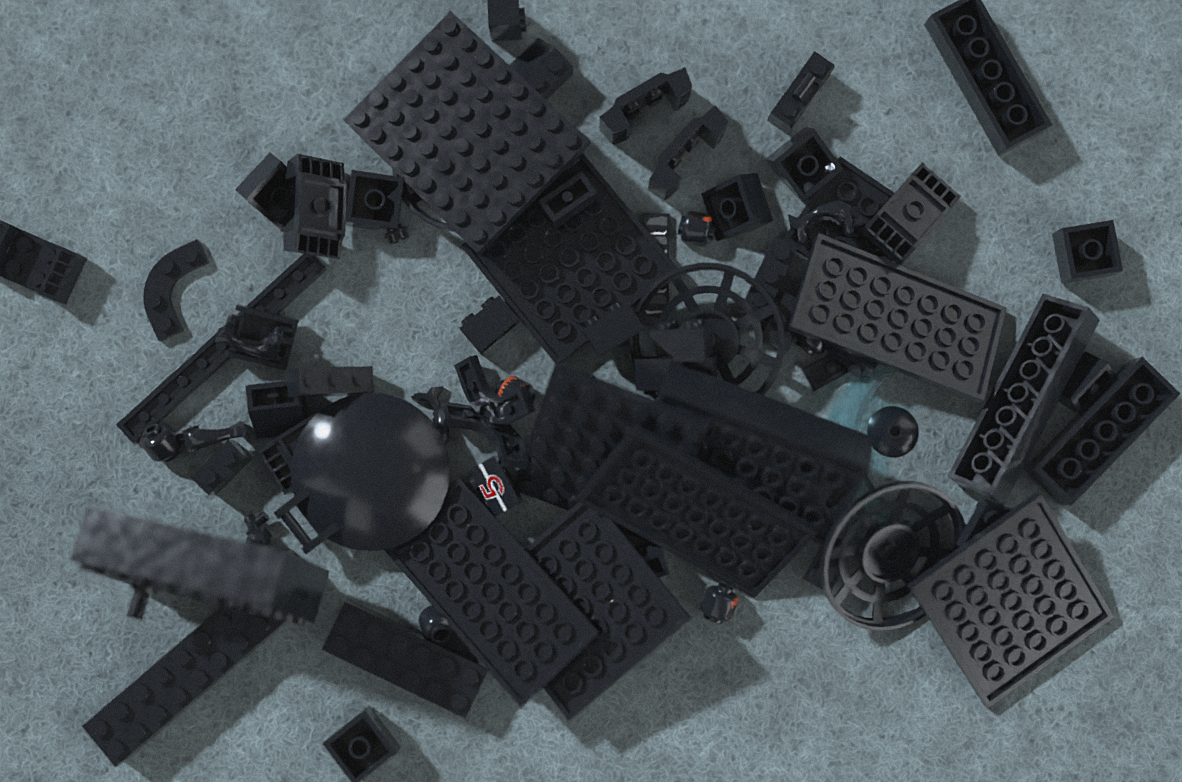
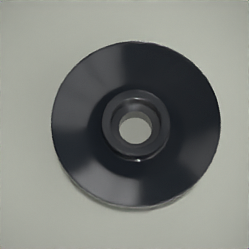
M884 407L875 412L869 420L867 435L873 436L872 447L883 456L891 458L903 456L914 448L918 440L919 430L915 418L910 412L901 407ZM893 426L899 430L897 436H893L890 433Z

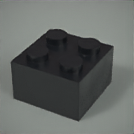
M1114 220L1061 228L1052 234L1061 284L1112 276L1123 271Z
M370 705L322 743L350 782L362 781L394 756L401 748Z

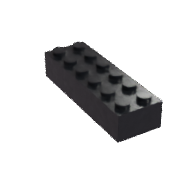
M958 0L931 14L924 26L998 157L1042 134L1052 126L1051 121L982 0Z
M1145 358L1131 359L1116 374L1117 379L1082 415L1077 414L1024 468L1061 506H1072L1181 394Z
M350 599L344 602L322 648L323 651L465 719L488 673L487 668L480 661L445 644L431 642L425 639L422 633Z

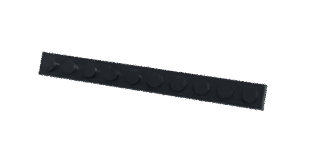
M302 254L246 306L279 314L319 278L327 268L316 256ZM239 312L237 315L245 316V313ZM217 333L213 335L116 424L117 427L133 444H137L141 440L144 430L149 425L159 424L231 358L224 355L225 349L236 351V347L226 345L227 341L215 343Z

